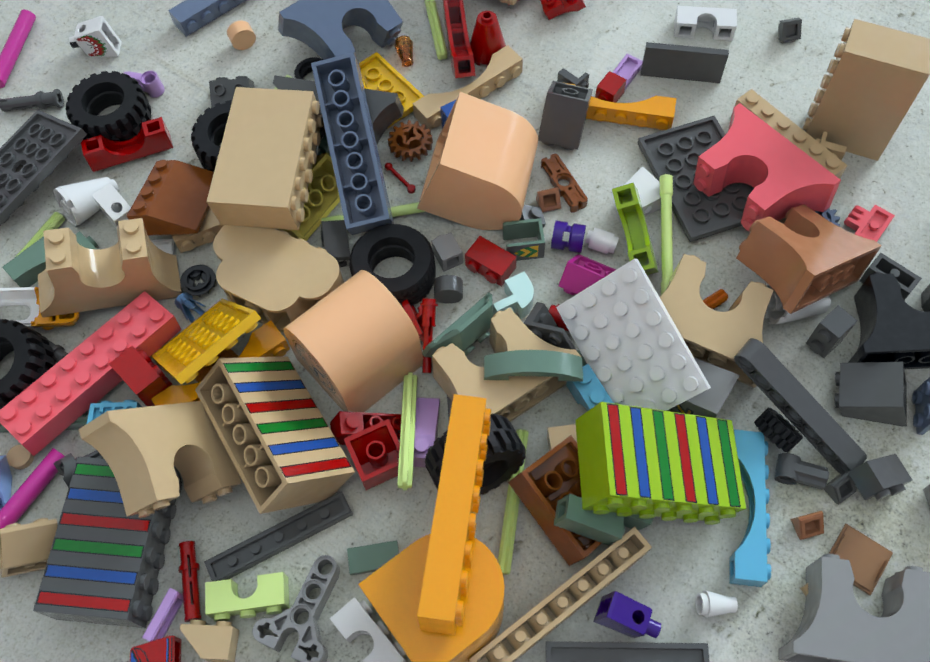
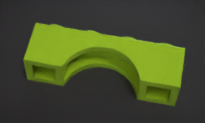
M634 182L613 188L612 192L627 240L629 260L638 259L646 275L659 272L638 189Z

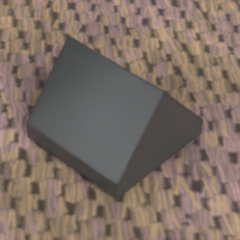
M850 471L839 474L827 483L824 491L838 505L857 491L855 483L848 473Z

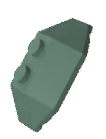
M488 292L431 341L423 350L422 355L432 358V355L438 348L446 347L451 343L465 352L466 356L475 349L473 346L475 342L478 341L481 344L490 335L488 330L490 329L491 318L493 317L492 294Z

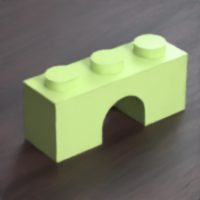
M284 572L257 575V589L248 598H239L238 584L232 579L205 582V615L214 619L215 622L229 621L230 616L240 615V618H253L259 612L275 615L282 613V609L290 608L288 576Z

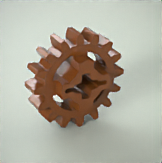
M408 120L406 125L400 122L399 128L394 126V132H389L388 145L390 152L395 154V158L401 156L402 161L409 158L410 162H413L415 157L421 160V155L427 156V150L432 149L433 139L431 130L426 129L425 124L419 126V121L411 124V121Z

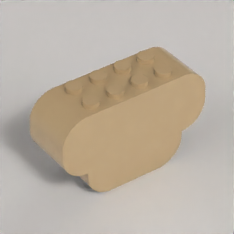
M224 225L214 238L213 249L221 260L217 268L216 278L220 287L225 291L228 301L255 310L261 317L258 322L266 324L271 320L281 332H284V327L344 283L339 264L331 254L321 247L311 246L304 239L292 237L284 230Z

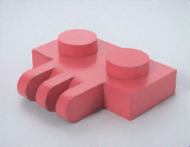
M856 205L845 219L844 224L855 230V235L877 242L895 215L877 205H874L871 211Z

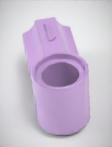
M129 71L124 72L134 78L141 86L143 92H147L150 97H159L164 93L165 88L155 71H146L143 74Z

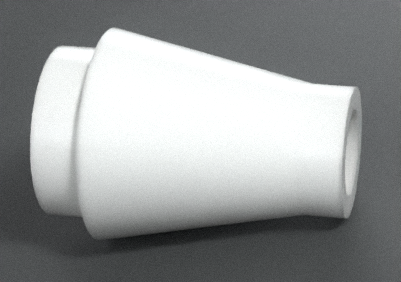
M706 590L696 595V611L705 618L737 612L738 603L736 597L725 596Z

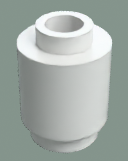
M595 227L594 231L589 230L585 242L589 243L588 248L604 254H614L619 237L614 236V233Z

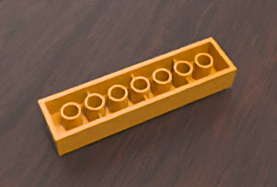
M453 395L417 614L420 630L456 635L457 626H463L465 609L464 601H461V597H467L469 582L468 571H465V568H471L473 551L472 542L469 540H475L476 513L479 512L480 487H482L483 466L487 455V436H489L491 425V409L486 408V398Z

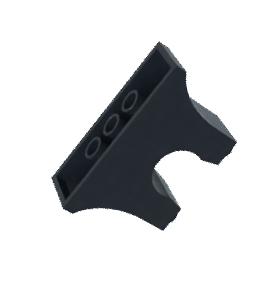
M877 272L869 275L854 296L861 335L857 352L848 363L903 362L904 369L930 368V284L921 293V307L924 311L922 312L912 308L905 302L901 295V286L894 274Z

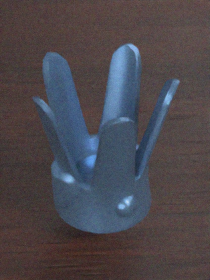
M187 292L178 295L175 299V305L178 309L182 310L186 320L189 319L191 323L195 319L189 309L194 310L199 315L205 313L197 304L203 307L206 306L194 300Z

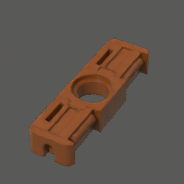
M558 154L550 155V159H547V157L541 160V168H544L550 177L553 187L559 188L560 197H563L567 202L570 212L574 213L585 208L588 198ZM564 179L569 181L570 184L561 186L558 182Z

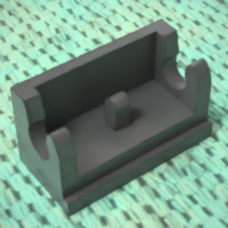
M321 221L322 248L337 260L339 267L347 266L346 260L350 258V249L345 221Z

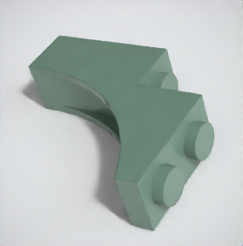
M80 231L75 234L78 244L88 249H97V243L90 236L86 238ZM44 236L2 267L20 287H30L38 281V274L46 269Z
M568 494L557 501L554 525L610 545L622 539L625 527L630 529L636 527L639 531L651 525L654 517L642 519L639 518V515L635 514L619 517L614 512L602 515L594 514L593 510H583L581 497Z

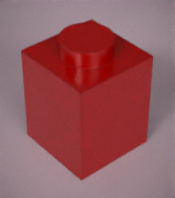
M609 71L597 85L595 98L617 103L624 94L627 79Z

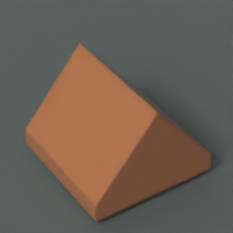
M558 187L537 191L536 200L542 212L561 209Z
M822 511L791 519L800 540L824 534Z

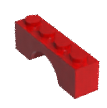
M162 117L142 122L140 132L134 138L127 141H111L99 135L82 140L81 142L83 156L93 172L173 148L170 133Z

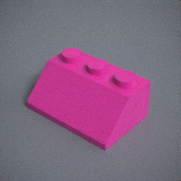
M577 254L567 262L558 286L563 288L564 292L576 295L616 269Z

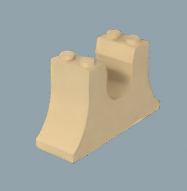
M143 218L118 221V243L106 249H88L81 246L77 242L76 235L69 227L43 231L46 269L38 274L40 313L42 317L128 305L144 291L155 300L176 298L182 294L176 255L162 251L151 242L147 235Z
M683 254L671 276L666 291L660 296L662 303L694 358L739 375L737 381L755 388L757 385L736 364L734 356L750 338L757 339L763 343V321L774 290L768 288L763 283L751 281L729 308V311H715L703 302L699 291L700 284L705 278L706 262L701 261L697 256Z
M510 307L504 311H498L491 318L489 342L494 353L514 350H548L582 357L576 349L560 348L539 338L527 328ZM453 343L446 347L438 348L432 355L433 377L451 401H453L454 394L486 398V408L491 409V414L502 415L508 418L510 422L565 386L567 382L558 381V377L509 376V380H484V367L471 363L467 359L465 352Z
M201 401L106 411L79 429L81 440L93 446L111 468L121 493L126 516L138 514L139 518L150 516L155 513L154 510L170 506L169 501L180 496L179 478L175 473L174 466L183 478L184 489L191 502L202 501L203 504L216 501L218 500L217 495L220 497L233 492V487L241 484L239 473Z

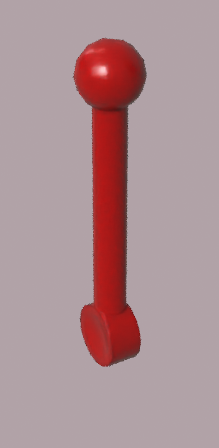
M391 163L385 164V169L391 171L407 187L409 193L416 191L415 185L409 184L393 168Z

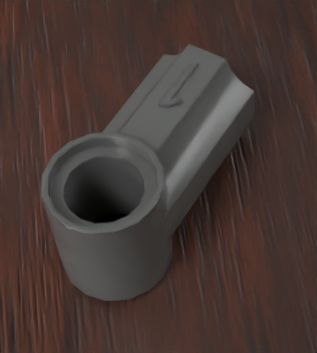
M791 453L778 454L774 477L777 482L787 485L798 483L820 490L826 487L829 478L827 467L801 461L799 456Z

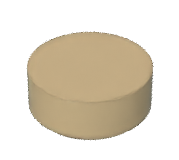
M18 444L8 451L6 458L10 466L21 470L31 465L34 456L22 444Z

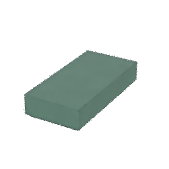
M398 541L347 548L349 574L352 576L375 572L399 554Z

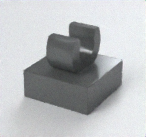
M797 17L780 20L778 24L779 41L786 42L801 39L802 19Z

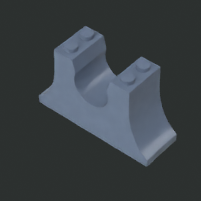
M298 0L279 12L278 31L282 36L291 37L305 43L325 60L352 52L355 55L356 51L352 41L344 33V28L348 26L364 28L370 34L372 40L383 48L386 45H393L398 40L397 37L401 32L400 29L403 21L388 0Z

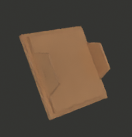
M845 524L829 554H836L840 556V559L850 560L855 578L853 585L871 596L893 552L848 524Z

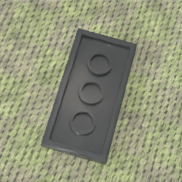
M646 42L640 76L720 83L729 56V50Z

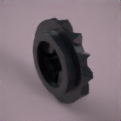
M194 265L182 274L180 285L184 292L189 293L191 296L197 295L201 297L204 293L209 294V290L215 287L216 276L210 267ZM201 278L204 283H198L196 285L194 281H199Z

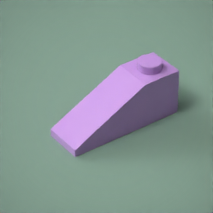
M417 398L413 467H426V454L429 447L433 446L434 441L437 439L439 398Z

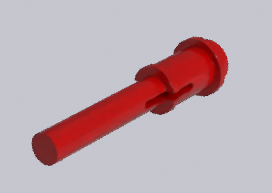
M422 299V303H420V306H422L421 326L424 327L423 350L432 341L433 327H436V306H438L436 299ZM423 356L422 373H431L432 358Z

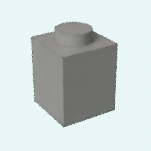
M451 232L439 235L431 240L432 250L443 272L463 264V252Z

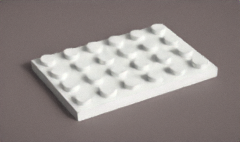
M638 259L631 260L556 307L586 363L590 365L614 404L667 411L711 388Z

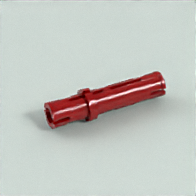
M185 541L179 543L181 565L178 567V570L182 574L185 622H190V620L202 619L197 574L200 566L196 562L195 541ZM187 558H189L190 576H191V577H189V572H188V559H187ZM190 585L192 589L193 605L191 604Z

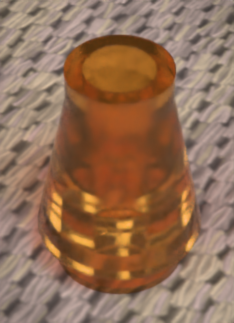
M399 36L395 40L394 47L402 62V66L409 67L413 65V41L409 36Z

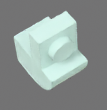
M524 271L505 280L504 291L508 297L493 304V315L509 307L514 313L517 312L521 319L529 314L533 306L534 288Z

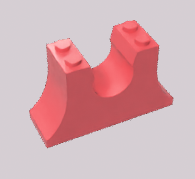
M739 103L733 108L727 134L714 146L698 156L693 184L708 197L721 192L727 185L733 183H745L752 186L754 189L747 198L740 222L745 230L749 231L750 226L757 219L770 216L779 221L785 218L786 213L792 207L803 204L813 211H826L831 206L841 179Z

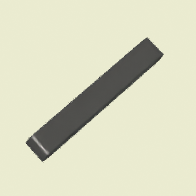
M750 338L734 356L736 364L837 472L841 474L851 471L863 464L867 459L865 452L761 341Z

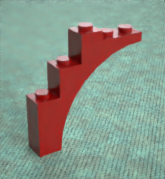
M443 0L444 21L447 29L448 47L454 77L475 76L474 56L467 31L463 0Z

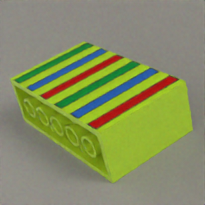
M607 402L598 403L575 420L583 510H593V513L598 515L614 512L619 517L635 514L639 515V518L642 519L657 516L661 517L663 521H672L678 518L683 519L685 523L704 521L706 525H714L720 523V519L733 518L737 512L746 509L732 420Z

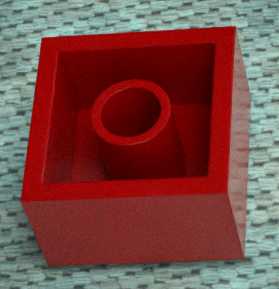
M133 346L109 363L147 407L155 406L151 399L173 385L143 350L138 352Z

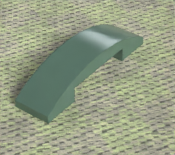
M514 350L484 356V380H509V376L558 377V381H583L582 357L548 350Z

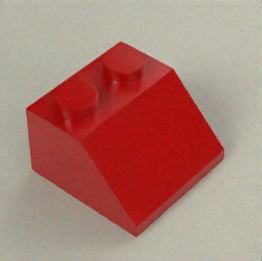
M389 419L344 438L365 490L398 476L400 442Z

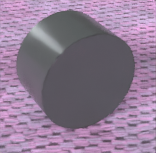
M455 275L437 277L434 280V299L445 304L461 301L463 299V280Z

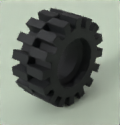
M768 407L754 421L760 432L764 433L766 438H769L773 444H776L784 452L789 453L803 439L800 432L772 408Z

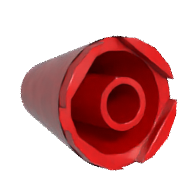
M482 11L478 14L470 40L474 63L479 66L480 64L488 66L492 54L506 46L497 15L492 11Z

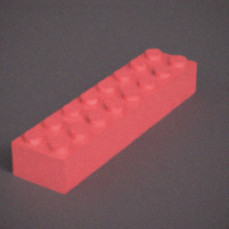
M144 291L0 409V423L35 456L88 411L90 403H97L123 380L109 365L111 361L131 346L138 352L143 350L149 357L152 356L182 330L176 318Z

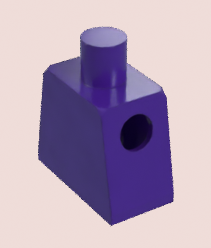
M613 591L601 598L593 621L632 638L641 637L645 634L657 638L662 627L660 622L651 619V608L617 591Z

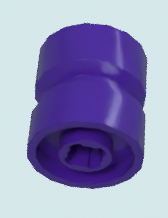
M556 220L551 249L564 250L568 248L570 252L581 253L586 225L574 223L572 226H569L568 222ZM564 232H570L569 241H563Z

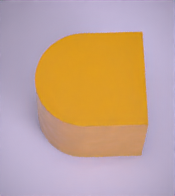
M431 534L413 542L358 584L411 662H469L471 657L496 638L502 624L504 614L503 574L493 553L476 538L475 540H469L472 542L471 568H465V571H468L467 597H461V601H464L463 626H457L456 635L420 630L417 618Z

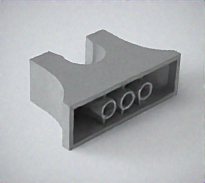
M823 554V556L806 567L808 595H806L803 617L798 630L791 640L779 648L778 660L789 662H930V572H925L923 568L918 566H907L904 570L896 572L895 575L887 578L881 596L884 605L881 617H877L863 610L855 599L853 593L855 578L850 560L840 559V556L836 554Z

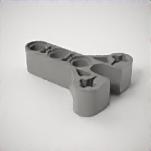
M322 555L315 560L291 608L271 619L262 618L255 623L253 636L258 642L280 653L288 635L292 632H298L299 640L291 657L298 662L327 661L328 651L321 643L318 619L340 575V567L334 558L329 555ZM326 564H332V571L327 575H322V567ZM321 588L318 598H309L312 589ZM302 612H308V620L304 624H298V616ZM270 629L277 637L264 635L263 631ZM304 649L317 651L319 656L312 658Z

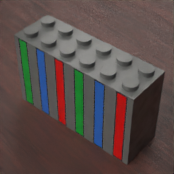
M77 457L33 611L55 620L146 628L147 621H150L153 612L151 606L153 595L157 593L159 587L157 579L159 570L162 569L165 561L163 554L165 544L170 540L171 531L169 527L171 519H174L176 515V498L169 501L170 506L154 510L155 513L143 518H139L138 514L126 516L117 481L106 460ZM179 478V492H181L182 482Z

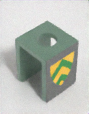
M541 218L503 223V240L537 237L538 239L537 241L507 244L506 251L517 256L516 261L544 258L545 238Z

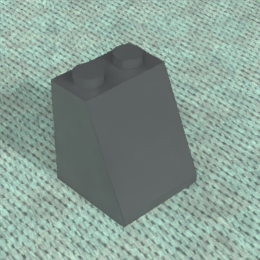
M552 81L546 95L538 141L548 146L555 144L562 146L566 150H578L593 89Z
M903 362L840 363V372L835 373L836 386H839V393H835V407L840 409L843 417L907 427V382Z

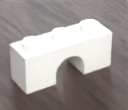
M677 6L674 19V37L694 38L695 30L704 27L712 31L713 40L733 41L737 28V9Z
M354 597L330 618L349 643L360 635H369L373 638V650L363 662H406L403 658L406 654L397 641L393 644L386 636L390 632L380 620L377 623L373 621L370 617L373 611L364 600L359 603Z

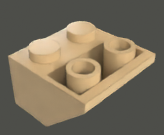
M41 518L29 524L13 523L0 529L1 578L46 568L58 526L57 519Z

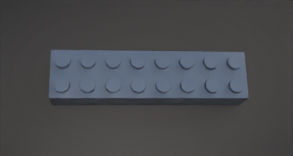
M352 52L311 63L347 231L351 235L368 232L378 226L394 224L359 62Z

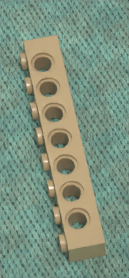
M633 527L622 536V539L613 543L471 657L469 662H515L645 556L652 546L636 527Z

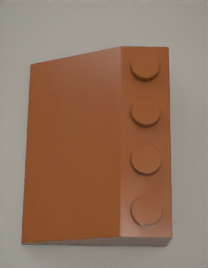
M178 160L156 161L127 214L128 220L143 218L148 236L198 234L210 208L206 201L214 172Z
M570 435L508 482L569 566L585 559L602 544L554 525L558 500L568 494L582 498L577 442Z

